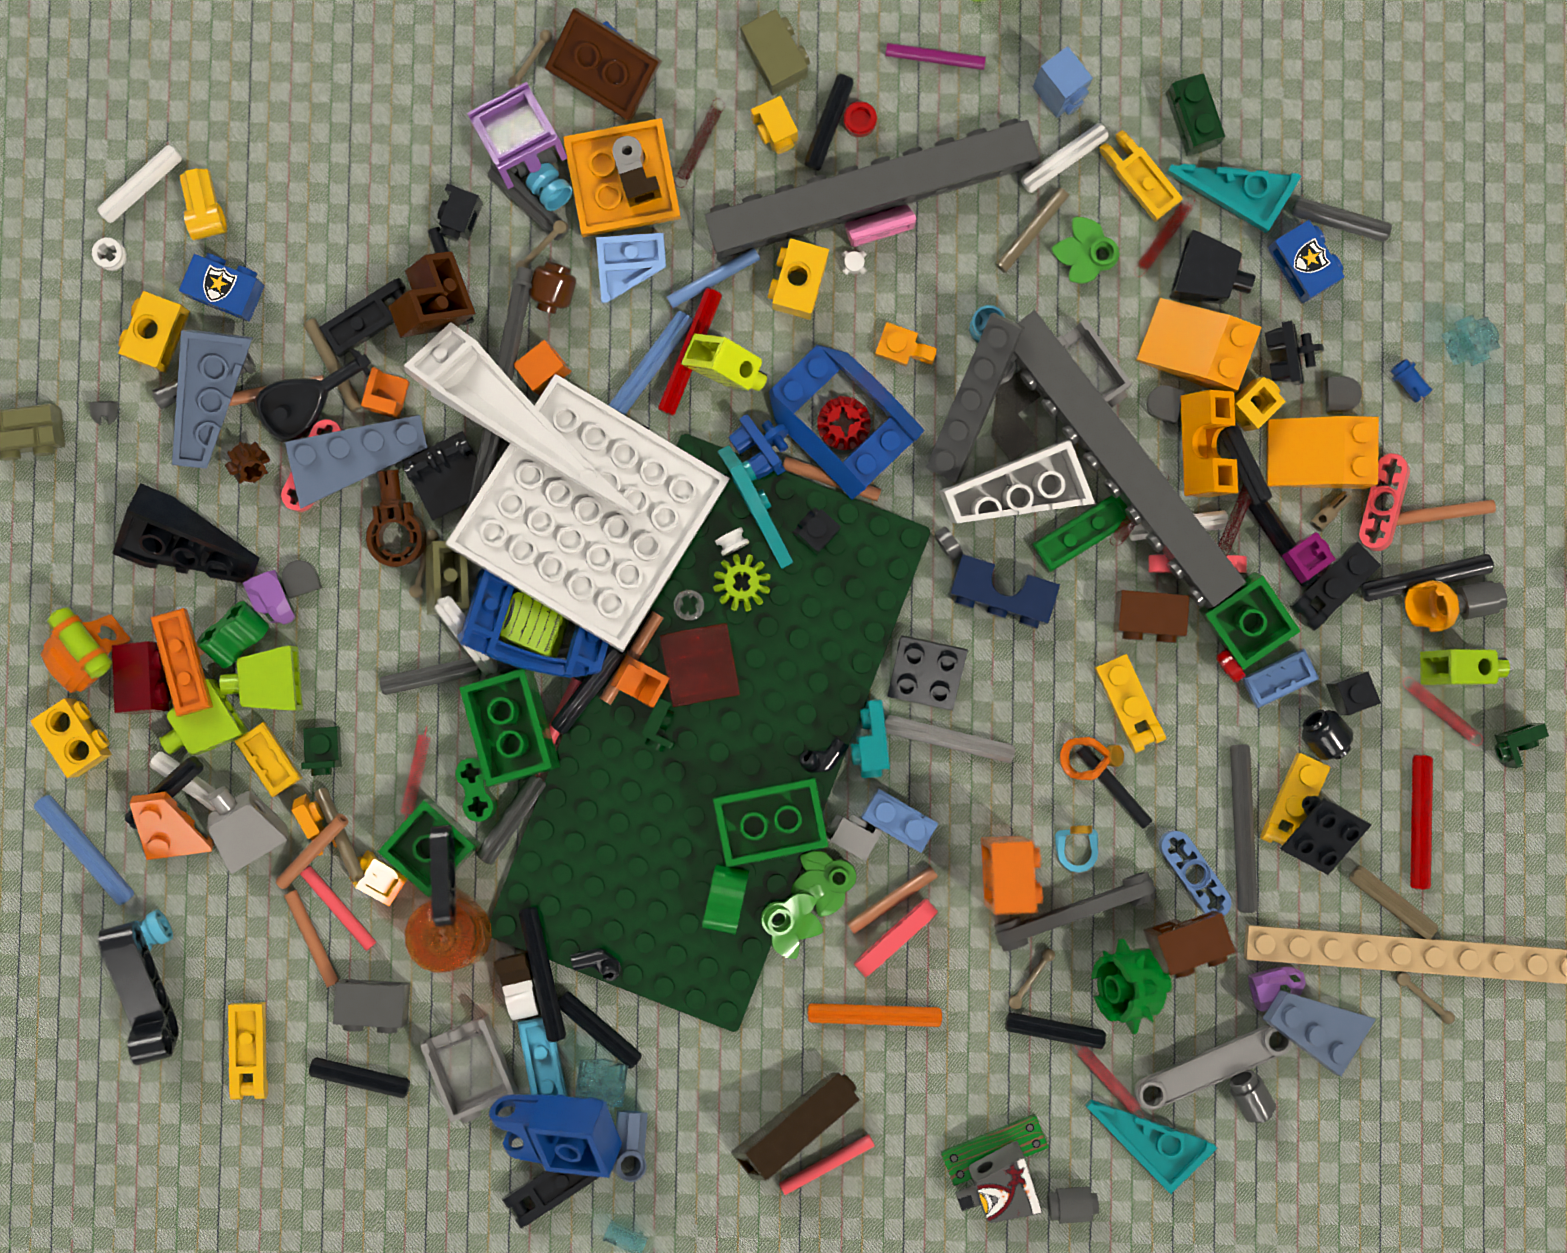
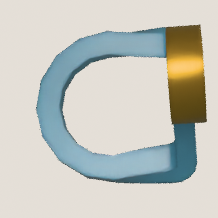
M1070 826V830H1060L1056 833L1055 843L1058 861L1065 869L1070 872L1080 873L1087 871L1095 864L1098 857V833L1095 829H1092V826ZM1067 835H1089L1091 857L1084 865H1072L1065 858L1064 850Z

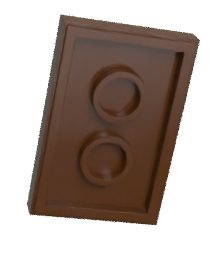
M573 8L544 69L630 121L641 104L662 60L582 10Z

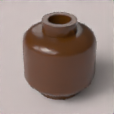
M549 261L545 262V266L535 268L531 281L532 288L529 289V297L538 302L537 309L556 314L557 308L565 309L570 306L576 286V278L570 274L571 268Z

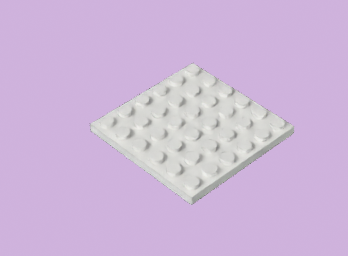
M555 374L535 404V407L636 508L637 517L629 515L510 443L447 540L446 546L623 652L722 494L730 478Z

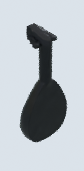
M355 349L350 350L355 359L321 381L312 378H292L279 380L266 386L255 398L257 417L267 432L283 443L301 438L313 428L325 407L329 391L361 371L364 372L366 377L370 375L371 370L368 366L371 361L367 355H362L360 351Z

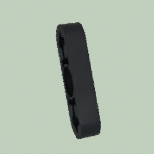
M451 825L432 826L430 830L432 918L436 927L454 926L457 917L454 832Z

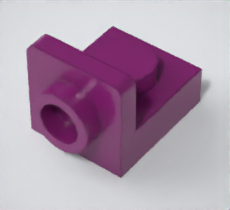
M1317 532L1301 539L1296 543L1297 545L1282 555L1300 583L1308 581L1336 560L1327 542Z

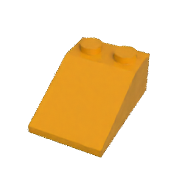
M1159 298L1136 361L1211 390L1233 391L1235 393L1239 389L1262 327L1228 314Z
M1332 416L1268 419L1266 483L1268 487L1368 489L1378 485L1379 417Z

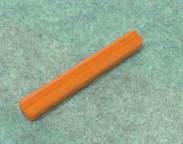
M811 1003L808 1005V1021L810 1023L940 1027L942 1024V1010L939 1007Z

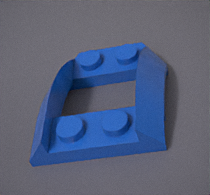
M816 345L768 391L775 423L777 425L784 424L788 428V435L838 484L851 500L863 492L883 470L924 432L921 425L892 394L850 354L821 345ZM839 370H842L889 417L843 462L794 414Z
M481 567L476 576L478 582L462 631L457 635L459 644L501 662L549 675L571 678L601 672L609 644L578 625L575 626L566 660L532 653L499 641L498 638L512 594L521 591Z

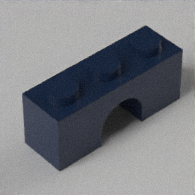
M964 554L960 556L948 593L949 596L955 597V604L971 609L974 608V604L987 607V614L1006 619L1007 614L1020 618L1019 624L1038 629L1039 624H1049L1060 584L1026 575L1017 594L1004 596L998 593L992 584L995 564Z

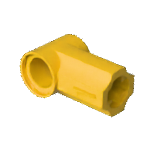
M196 168L187 170L179 175L187 210L184 211V219L191 239L198 240L227 233L226 219L220 204L217 203L210 171L208 169Z

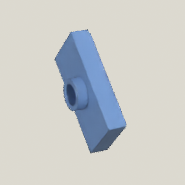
M1304 648L1246 675L1242 681L1255 708H1260L1318 680L1319 677Z

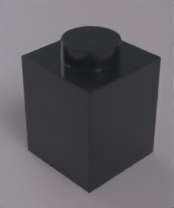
M1369 671L1356 672L1326 684L1335 709L1340 716L1352 715L1381 703Z

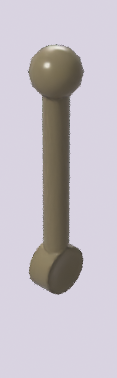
M542 30L540 32V40L517 75L509 78L508 85L510 89L522 84V78L545 43H549L552 40V33L549 30Z
M563 220L556 221L553 225L554 230L524 260H519L516 263V271H518V267L528 268V265L558 234L567 232L568 224Z
M428 530L426 532V546L432 541L438 540L439 535L435 530ZM425 549L415 584L409 589L410 595L414 598H418L423 594L421 585L425 574Z
M1047 948L1043 950L1042 959L1016 995H1012L1009 998L1008 1003L1012 1009H1019L1022 1006L1021 999L1047 962L1055 958V952L1052 949Z
M1400 972L1396 975L1397 984L1407 986L1441 1015V1019L1445 1024L1454 1022L1455 1015L1453 1012L1445 1011L1413 984L1409 974Z

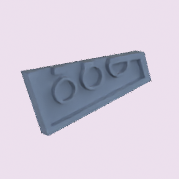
M190 329L181 330L172 465L207 469L253 337Z
M420 415L285 442L300 509L427 449Z

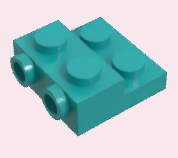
M874 700L867 701L866 708L860 709L862 729H869V735L856 737L857 744H850L852 764L859 765L862 778L883 776V769H890L883 701Z

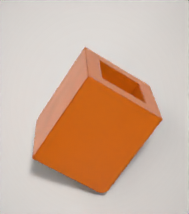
M546 340L541 341L514 363L515 369L530 389L539 396L542 395L555 374L565 378L572 372L555 348Z
M372 367L361 406L367 411L400 419L410 383L407 379L383 373L380 369Z
M626 655L610 685L653 708L670 678Z

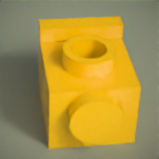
M781 95L750 109L753 125L760 122L756 128L764 145L770 143L773 151H776L777 154L784 153L795 146L794 142L798 141V130Z
M1265 377L1253 379L1234 398L1235 420L1244 431L1259 429L1286 402L1279 394V387L1272 380ZM1252 397L1256 401V406L1250 400Z

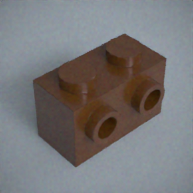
M1129 590L1117 591L1113 632L1122 633V639L1141 641L1143 640V635L1156 636V642L1177 643V637L1187 636L1190 595Z

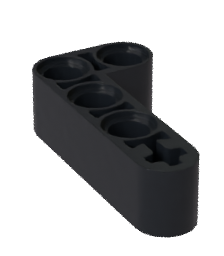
M133 921L100 930L98 934L99 947L132 1027L127 1041L132 1063L135 1066L171 1057L178 1039L179 1028L173 1008L139 924Z

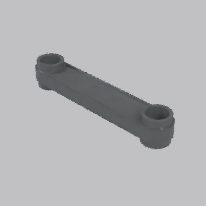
M1148 871L1137 873L1122 880L1123 886L1024 921H1021L1020 917L1001 921L994 925L999 946L1002 947L1003 952L1015 950L1029 943L1027 938L1128 902H1130L1131 906H1138L1153 901L1157 896L1152 877H1149Z

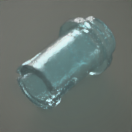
M611 1220L602 1241L613 1244L630 1253H642L648 1237L644 1236L641 1230L640 1233H637Z

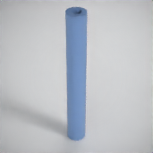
M752 248L668 295L667 299L671 307H677L702 293L707 288L759 261L760 257L755 248Z

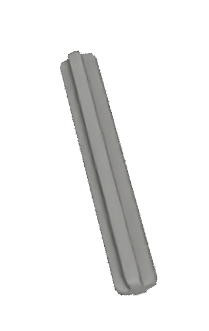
M892 715L885 717V728L888 734L1006 763H1011L1014 758L1015 747L1010 744Z

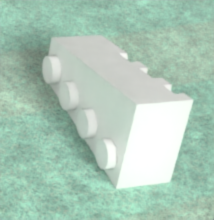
M1071 440L1058 442L939 491L951 523H963L1095 504Z

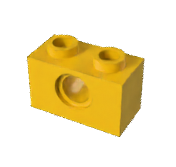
M791 238L788 248L781 247L776 265L782 268L779 280L772 279L767 297L773 300L772 310L811 320L829 256L828 248ZM802 272L807 278L806 282L800 286L791 284L788 280V276L791 273Z
M143 291L141 297L137 298L132 305V320L128 329H125L119 338L118 346L120 350L118 354L139 364L166 373L181 337V330L184 329L190 311L180 304ZM151 324H157L156 335L147 339L145 335L146 329Z

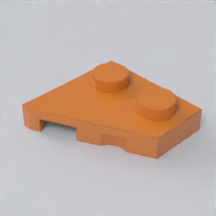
M167 792L132 796L129 804L147 860L212 852L214 846L213 839L210 836L205 838L194 827L195 821L186 812L178 808L177 802Z

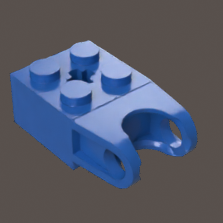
M544 1094L505 1095L496 1100L489 1111L492 1123L496 1127L508 1131L502 1143L510 1157L541 1163L545 1171L610 1177L622 1142L605 1100L575 1098L561 1094L556 1096ZM504 1107H515L514 1112L510 1116H498L499 1111ZM517 1137L523 1141V1146H511L512 1141Z

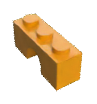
M1205 390L1181 395L1184 496L1214 497L1238 493L1237 459L1221 458L1216 447L1219 433L1226 427L1236 425L1234 392Z

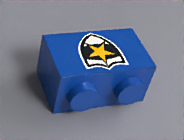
M1310 220L1276 239L1267 248L1302 304L1332 287L1345 277L1342 273L1343 265L1335 254L1329 252L1324 244L1326 240L1323 232L1318 226H1313Z
M207 253L205 258L194 254L179 292L192 300L250 322L265 287L256 278L257 273L238 265L237 270L225 266L226 260Z

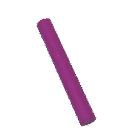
M887 43L885 57L984 70L986 61L985 56Z

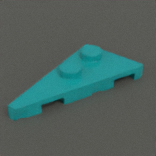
M1192 164L1171 165L1166 172L1169 176L1264 233L1270 230L1302 177L1298 173L1283 175L1271 174L1269 171L1264 170L1249 172L1245 169L1217 167L1216 169L1200 168Z
M729 445L720 449L717 452L721 460L731 472V477L756 524L760 527L781 569L793 563L767 512V509L772 507L762 489L756 491L752 483L757 477L749 462L745 461L742 463Z
M1090 1099L1085 1104L1096 1118L1170 1194L1218 1149L1211 1141L1140 1116L1138 1117Z

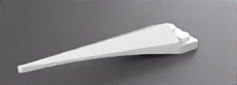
M450 322L404 365L405 373L429 390L434 398L629 515L637 517L636 508L557 431L493 361L480 344Z

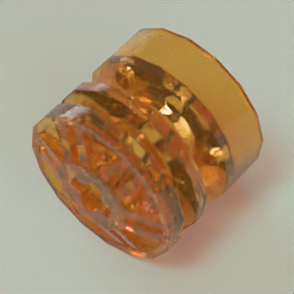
M462 897L456 898L457 917L455 925L436 927L432 918L431 900L419 906L409 917L405 929V945L411 959L421 968L434 973L463 969L477 963L487 952L492 938L491 923L486 912L474 901ZM441 929H446L444 935L448 938L447 941L441 942L443 939L442 934L439 933Z

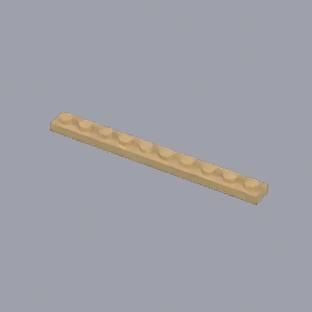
M1246 924L1244 959L1567 984V949L1248 924Z

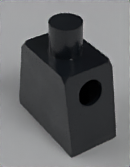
M1192 230L1186 237L1169 298L1224 304L1229 299L1232 290L1250 294L1254 285L1255 275L1238 270L1242 257L1240 251L1197 230Z

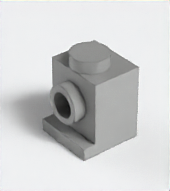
M836 813L827 832L832 834L829 839L830 842L866 861L882 830L875 826L871 832L867 830L869 823L853 814L847 819Z

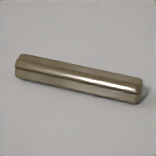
M1357 866L1351 872L1349 880L1420 936L1431 939L1437 932L1438 925L1366 868Z

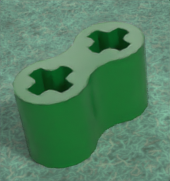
M240 601L233 605L217 623L211 625L201 634L197 641V646L221 668H227L235 663L247 648L261 640L268 631L269 624L245 601Z
M466 758L457 765L455 770V777L465 792L463 812L469 820L482 822L493 817L497 811L498 802L489 787H486L479 758ZM471 763L473 768H479L481 774L475 777L476 782H474L472 777H466V771L470 770ZM478 796L481 802L487 801L488 808L483 810V815H481L480 810L474 811L473 804L478 802Z
M718 864L715 865L702 928L736 935L749 871Z

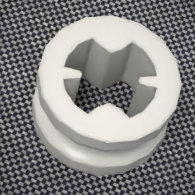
M112 238L99 239L92 248L93 260L108 271L120 269L127 260L125 248ZM107 247L117 250V253H113L115 259L112 261L106 258L102 259V255L106 256L103 251Z
M742 527L723 535L715 541L717 545H721L723 548L722 556L729 555L749 544V540L742 537V532H744Z

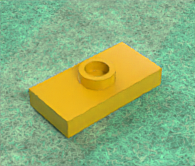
M266 722L260 723L235 740V743L271 797H276L303 778Z

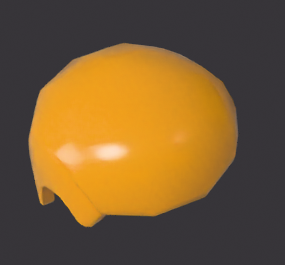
M1432 580L1417 584L1408 589L1404 598L1405 612L1410 622L1415 627L1429 628V632L1444 631L1452 627L1460 612L1457 594L1446 583Z

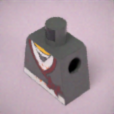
M1017 1141L1011 1142L970 1164L968 1169L974 1185L955 1191L962 1212L981 1205L986 1220L989 1223L1042 1213L1025 1157Z

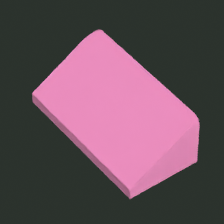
M903 205L845 223V230L850 246L856 247L912 230L917 219L910 207Z

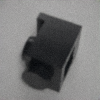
M447 184L445 191L449 198L448 201H442L437 215L441 226L439 234L453 241H458L459 237L469 240L483 202L479 195Z
M815 507L798 523L797 528L792 533L818 555L840 531L841 526L822 509L818 510Z

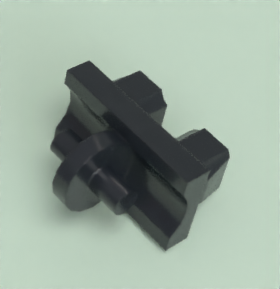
M1292 320L1282 322L1281 328L1265 333L1269 352L1286 349L1287 361L1270 364L1272 381L1291 382L1294 386L1305 384L1301 357L1304 356L1306 368L1315 367V354L1324 352L1323 344H1313L1311 333L1301 334L1303 346L1299 347L1296 325L1293 324Z

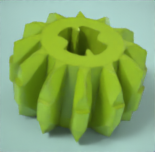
M735 554L733 555L734 567H731L725 560L721 562L727 574L715 572L714 577L725 581V583L717 584L713 588L715 592L727 590V593L720 598L722 604H725L731 597L734 598L731 610L737 611L739 601H744L745 611H751L749 599L753 598L756 604L762 605L763 600L756 593L759 591L769 594L770 588L759 585V582L768 581L771 577L770 574L766 573L757 575L765 566L762 561L757 563L754 568H751L752 555L748 554L745 565H741L739 555ZM741 574L743 578L744 574L750 577L748 581L750 588L744 592L742 588L740 591L735 590V576Z

